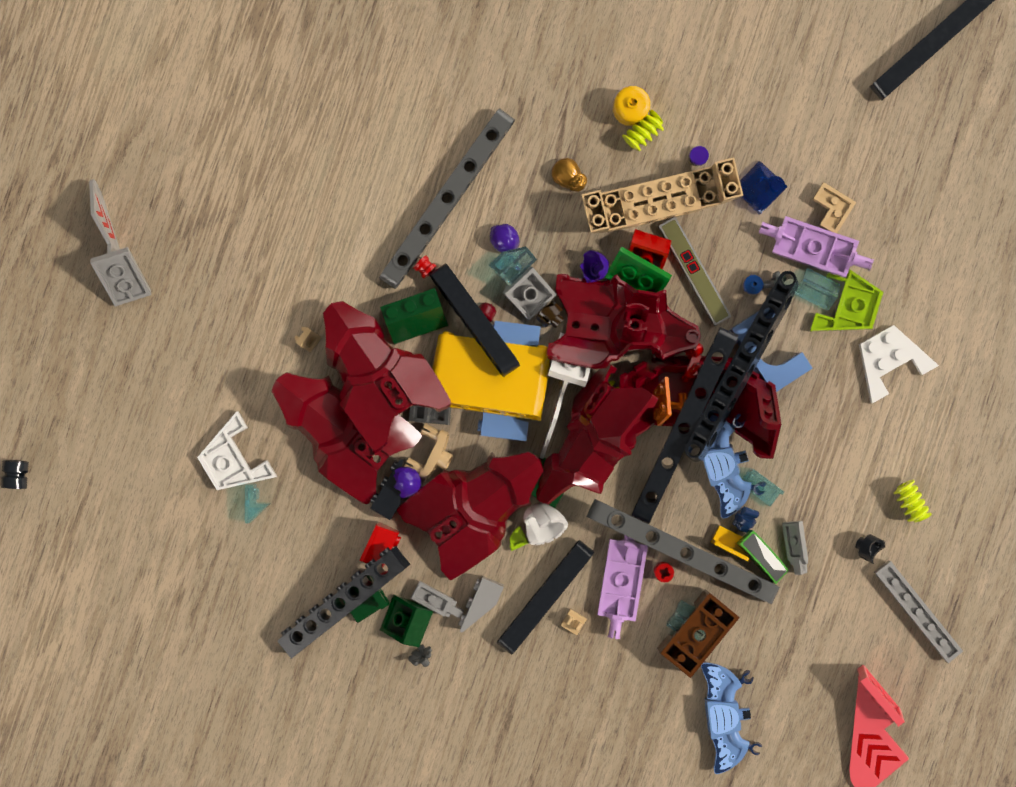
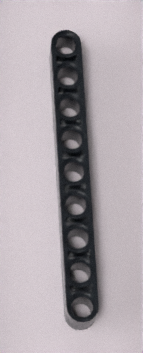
M966 0L870 85L871 90L881 101L885 99L995 0Z

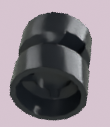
M3 460L2 472L5 475L1 477V488L27 489L28 478L25 474L28 473L29 462Z

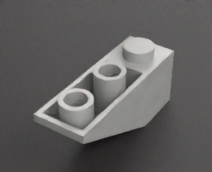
M482 576L481 580L477 579L473 588L476 591L474 598L470 597L466 608H469L466 615L462 614L458 623L461 626L460 632H464L497 604L504 584Z

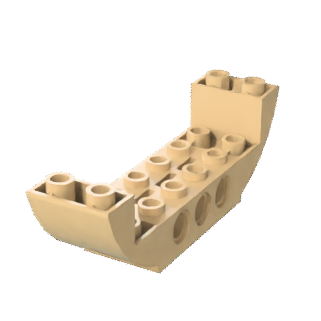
M730 158L717 161L711 167L601 193V190L581 195L590 232L604 233L699 212L742 197L743 192L735 159Z

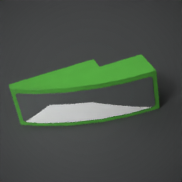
M749 530L736 543L774 584H777L789 571L754 530Z

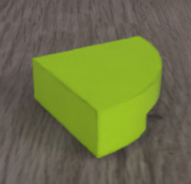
M518 526L510 536L509 544L511 551L528 544L521 526Z

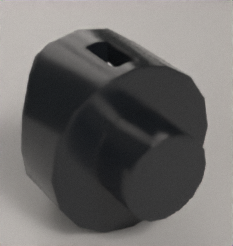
M869 534L865 538L860 537L856 542L855 548L859 550L860 558L874 564L873 560L877 553L885 548V541Z

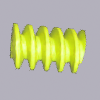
M652 109L649 111L650 115L647 114L645 119L641 120L638 125L634 124L632 126L633 130L629 129L626 132L627 135H622L625 142L639 152L641 151L640 144L645 147L647 146L645 139L652 141L651 134L658 136L657 129L664 131L662 119Z
M915 480L902 483L893 492L894 495H901L897 501H904L900 508H907L904 515H911L907 520L908 522H920L932 515V513L927 512L929 507L923 506L925 500L919 499L922 494L921 492H916L918 486L912 485Z

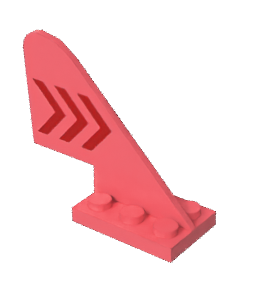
M862 665L857 669L859 676L849 765L850 780L854 787H876L909 760V757L885 730L894 722L899 727L905 721L900 707L869 670Z

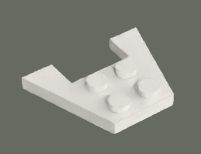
M894 325L859 344L870 403H874L889 394L880 377L909 360L913 361L920 375L939 366Z
M238 411L197 457L216 490L277 477L268 460L251 470L232 439L233 436L248 428Z

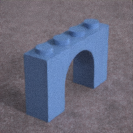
M759 311L729 330L739 335L735 344L741 345ZM768 313L766 318H773L775 313ZM756 346L749 347L747 352H754L756 350ZM800 352L778 366L769 365L760 358L754 371L766 383L770 381L775 384L777 392L813 368L803 352Z

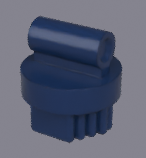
M744 506L741 510L737 511L732 524L739 531L747 533L756 524L755 518H758L759 511Z

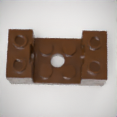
M706 589L693 603L696 608L673 636L668 634L657 647L660 654L690 678L740 618ZM697 630L705 632L702 640L695 639L694 634Z

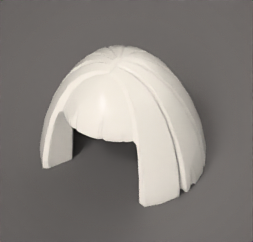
M533 504L526 509L523 516L528 542L531 545L549 543L554 538L560 537L568 527L565 517L548 504Z

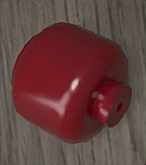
M481 303L479 308L489 322H492L497 312L495 307L490 303Z

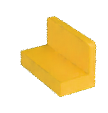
M719 525L710 542L746 561L749 560L748 555L736 544L742 536Z

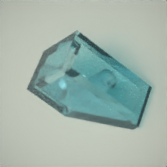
M525 246L502 252L489 266L500 279L510 286L537 259Z

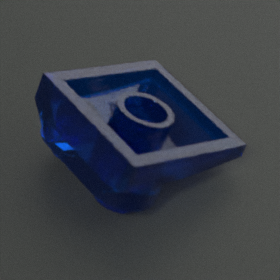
M760 161L740 180L743 192L742 198L759 215L788 187L781 177L776 176Z

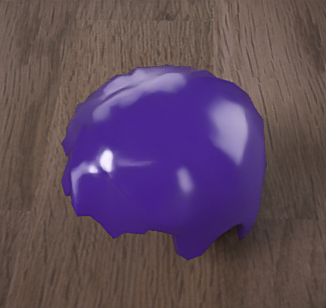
M501 224L491 228L490 242L498 252L508 255L516 251L520 240L518 232L514 227L509 224Z
M592 250L586 251L580 268L586 282L593 283L607 275L609 261L602 253Z
M401 467L395 470L396 484L394 488L401 492V498L409 497L419 491L421 478L415 469Z

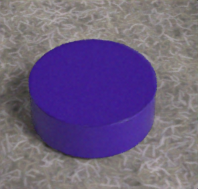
M696 146L689 153V160L695 166L704 165L709 158V153L703 146Z

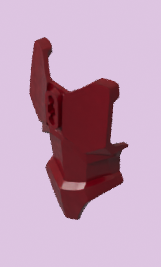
M568 274L557 275L555 293L565 309L568 320L566 333L558 340L548 344L547 359L580 367L602 369L607 368L611 361H616L624 356L627 351L651 350L654 356L664 360L670 356L696 349L699 344L701 334L698 325L684 319L668 307L666 290L657 293L636 290L621 280L618 275H614L609 281H596L593 283H587L586 279L570 277Z
M344 301L331 303L325 309L323 318L326 332V363L331 368L336 369L343 382L339 395L341 400L339 403L340 409L344 410L374 453H377L387 445L395 416L413 405H418L440 412L451 406L449 396L423 355H414L412 352L391 347L385 341L383 330L374 317L357 310ZM385 384H391L392 389L385 388ZM398 399H401L403 401L401 404L395 403V401Z
M610 363L607 368L599 369L573 400L572 419L566 426L570 432L560 452L552 453L545 460L544 471L536 491L537 500L549 505L573 486H579L601 494L604 483L613 472L614 466L621 458L632 454L625 444L626 435L645 410L656 405L658 397L642 387L614 388L608 383V378L611 373L616 372L617 368Z
M286 372L279 376L273 384L271 392L282 410L287 427L294 430L298 429L312 443L313 459L317 463L318 472L340 489L366 505L370 503L372 497L376 494L377 472L387 458L400 451L414 448L422 437L415 427L398 414L393 420L387 445L377 453H374L344 410L340 409L339 403L341 400L339 395L341 389L333 385L329 376L315 379ZM361 443L365 444V448L363 450L358 449V446ZM373 455H379L381 457L380 460L374 461Z
M529 451L503 457H495V454L491 452L487 462L471 471L444 470L406 500L397 509V512L405 523L416 526L429 534L431 540L438 546L441 571L449 580H453L483 561L501 546V540L505 536L507 519L520 507L532 504L530 502L531 494L544 470L540 459ZM451 521L456 522V527L451 525ZM442 531L441 538L437 537L436 532Z

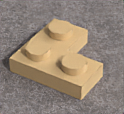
M824 182L812 199L828 209L819 227L834 233H838L856 204L855 201Z

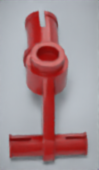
M700 343L696 349L685 351L690 361L685 371L686 373L682 376V380L685 379L684 382H689L691 378L697 375L698 369L701 368L699 363L704 348Z

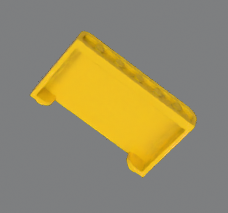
M446 331L438 335L432 369L451 400V408L538 421L542 420L548 373L551 360L546 357L547 346L538 345L533 347L506 343L517 358L520 367L503 377L474 338L457 336Z

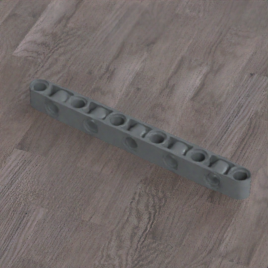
M500 108L496 111L379 277L382 281L394 289L399 286L515 122L513 117ZM490 132L497 135V138L493 141L486 138ZM468 163H471L475 166L474 170L471 172H467L464 169L465 165ZM444 195H451L453 197L452 201L444 203L442 201ZM424 225L430 227V232L426 235L420 233V229ZM402 256L408 258V263L405 266L398 264V260Z
M594 499L586 517L765 602L772 604L779 591V586L601 501ZM614 515H619L620 519L617 524H612L611 522ZM649 531H653V538L647 541L646 534ZM686 547L687 554L681 557L680 552ZM721 564L720 571L715 573V566ZM754 580V586L749 588L748 583Z

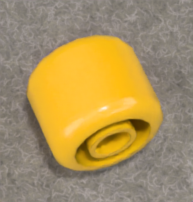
M638 86L623 88L617 93L613 102L614 116L619 123L625 126L638 125L641 120L645 119L650 110L649 96L644 89Z

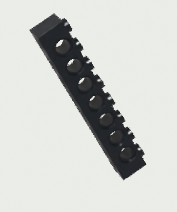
M397 546L391 550L387 547L379 554L381 557L379 560L375 561V559H372L365 565L366 570L364 572L357 571L350 577L352 581L349 584L346 581L336 588L338 592L335 595L330 593L322 599L324 604L321 606L316 604L309 610V616L305 617L302 615L295 621V627L291 628L289 626L281 632L282 637L277 641L291 659L410 565ZM382 563L388 567V571L382 568ZM367 575L372 576L374 582H370ZM353 586L359 589V594L354 591ZM339 598L345 601V605L341 604ZM325 609L330 611L331 616L327 615ZM311 620L316 622L317 627L312 624ZM298 631L302 633L303 638L298 635Z

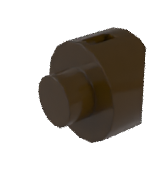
M551 301L540 311L536 319L545 328L551 324L556 329L564 320L559 315L563 309L555 301Z

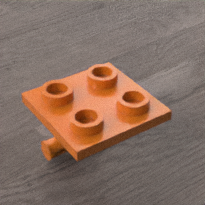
M664 377L652 391V394L658 397L654 409V419L657 420V426H661L672 415L671 409L681 410L686 399V393H679V403L671 402L668 377Z

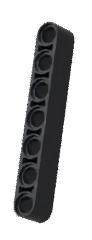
M445 263L429 273L434 284L499 373L505 377L520 367L517 358L450 267Z
M578 540L500 636L497 644L512 655L590 560L594 551L581 540Z

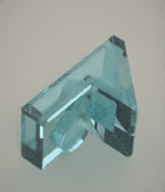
M256 484L245 485V523L253 522L271 504L256 503V500H259L260 494Z

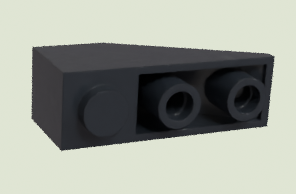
M402 458L399 461H394L390 468L393 472L389 478L385 476L380 484L382 490L379 494H374L370 501L372 504L370 509L388 520L392 519L402 502L401 492L394 488L396 484L395 470L404 467V459Z

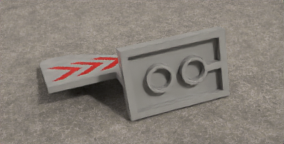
M94 179L90 180L91 216L107 243V254L91 258L90 263L114 306L150 296L151 289L129 248H119L101 190Z

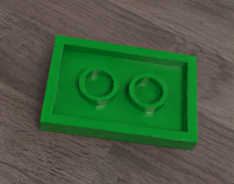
M624 247L620 248L605 278L610 280L614 275H618L621 280L636 290L655 293L664 290L672 277L668 272Z

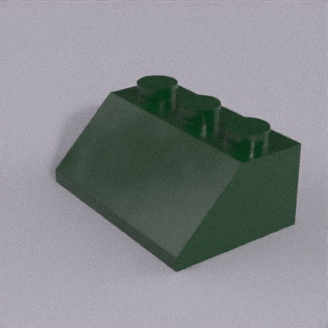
M435 288L380 307L394 345L448 326Z

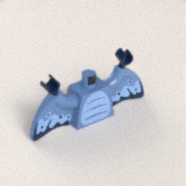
M741 414L735 416L732 424L728 421L725 422L715 442L703 459L710 484L715 487L719 494L721 517L724 519L741 509L749 497L750 490H753L757 495H761L765 491H760L758 486H766L764 482L752 485L751 482H746L739 476V464L748 462V455L746 450L735 453L733 445L729 444V437L735 431V428L744 426L746 419L743 422L737 421ZM711 415L710 421H716L719 416Z
M703 662L701 668L708 686L707 698H704L708 734L713 740L716 752L714 772L715 774H720L736 766L744 758L748 749L754 755L760 754V752L754 751L753 747H762L761 743L754 742L749 744V741L742 739L739 734L741 730L740 720L751 719L750 709H739L738 702L734 700L735 693L742 687V684H751L754 677L746 679L744 676L748 675L750 670H745L742 678L738 680L727 668L718 664Z

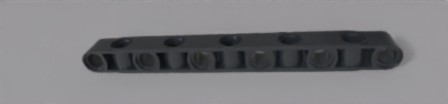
M784 271L780 274L697 422L685 447V453L692 461L700 462L705 458L790 306L799 286L797 277L792 271ZM788 279H793V283H792V284H790V285H785V284H784V282H785L786 280H788ZM768 313H775L773 318H766ZM756 346V350L754 352H747L749 347ZM737 380L736 386H728L730 381ZM719 414V417L716 421H710L711 415ZM694 448H700L697 455H691V451Z
M722 327L719 328L633 509L632 517L647 524L650 523L739 335ZM715 352H720L723 358L721 361L716 362L712 359V355ZM697 388H704L706 394L701 397L697 396L695 390ZM681 423H687L689 429L681 431L678 426ZM668 457L673 460V463L665 465L662 460ZM648 492H654L657 495V497L654 499L647 498L646 494Z

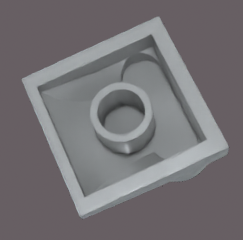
M531 266L522 270L506 285L503 291L505 296L527 320H530L557 295Z

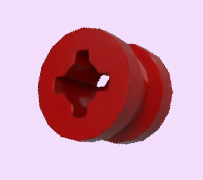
M425 255L416 263L413 269L419 271L421 277L426 279L429 273L436 269L437 265L431 263L429 257Z
M659 562L654 567V575L660 582H669L674 577V569L667 562Z

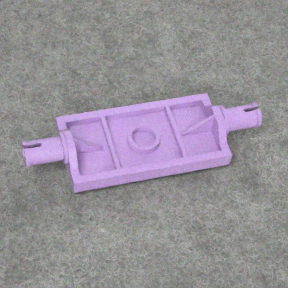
M785 216L782 226L776 227L762 222L759 230L760 234L775 238L776 243L772 251L773 254L846 278L850 266L855 265L870 271L874 259L857 254L858 240Z
M624 535L622 540L609 539L597 615L608 617L611 620L608 637L613 638L614 636L615 639H620L621 626L624 620L636 621L648 548L647 545L637 543Z

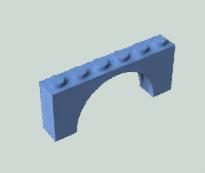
M495 321L494 325H492L505 343L526 346H538L541 326ZM483 412V420L478 421L477 431L481 432V436L527 441L529 422L511 416Z

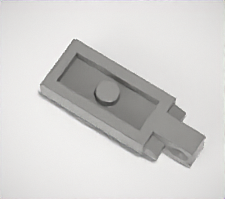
M803 521L783 522L787 560L793 565L795 575L807 573L808 554Z
M419 581L411 596L412 600L442 616L450 617L452 614L460 618L464 611L455 606L457 601L453 600V598L422 581Z

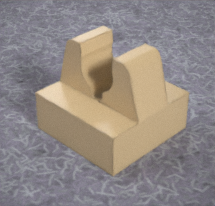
M302 327L301 330L304 332L300 337L295 336L296 343L311 353L322 337L308 327Z
M570 608L560 625L573 634L578 635L587 618Z

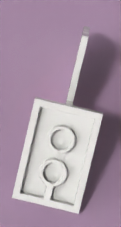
M560 332L559 338H561L564 335V333ZM552 360L548 376L563 380L541 450V459L545 456L568 382L585 387L591 368Z

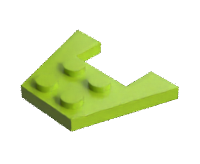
M850 269L846 278L828 273V278L845 282L834 318L815 313L810 332L872 330L883 291Z

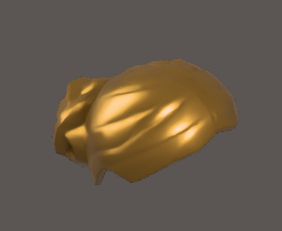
M569 158L560 159L552 168V178L558 185L575 192L585 188L587 177L581 173L578 164L574 160Z

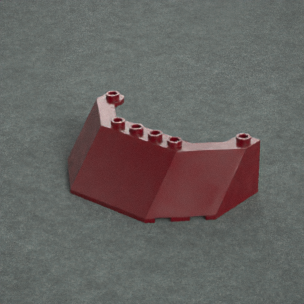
M676 354L664 360L653 355L652 359L648 362L643 361L633 367V371L620 375L619 388L642 387L652 393L663 378L668 377L671 402L679 403L678 394L686 393L687 397L696 376L691 378L689 382H684L685 379L682 380V376L686 373L685 371L690 361L686 355ZM701 356L699 363L701 366L706 356ZM712 356V359L716 362L721 361L723 358ZM729 357V358H728V360H727V362H726V364H725V367H724V369H723V371H722V373H721V375H720V377H719V379H718V381H717V383H716V385H715V387H714V390H713V392H712V394H711V396H710V398H709L707 404L709 403V401H710V399H711L713 393L715 392V390H716L718 384L720 383V381H721L723 375L725 374V372H726V370H727L729 364L731 363V361H732V359H733L732 357ZM753 371L726 421L732 424L735 416L741 414L737 421L743 422L746 419L743 427L735 428L734 432L752 444L753 453L757 457L773 459L782 425L776 386L770 381L766 383L759 378L760 375ZM737 380L730 381L728 386H736ZM697 388L695 394L700 397L704 396L706 390L704 388ZM655 406L647 408L626 435L625 444L630 450L635 448L638 435L654 425L657 426V420L654 419ZM671 409L672 415L661 426H673L680 410ZM681 423L678 427H689V425Z

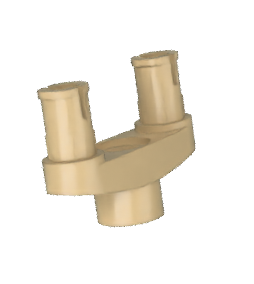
M425 423L423 428L430 432L422 429L421 434L435 440L436 443L427 463L423 465L409 457L406 461L409 464L404 466L415 469L419 473L420 478L425 481L437 467L446 470L453 458L452 454L445 451L449 440V432L443 429L440 431Z

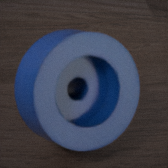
M751 275L744 280L743 288L748 294H757L763 288V281L759 276Z

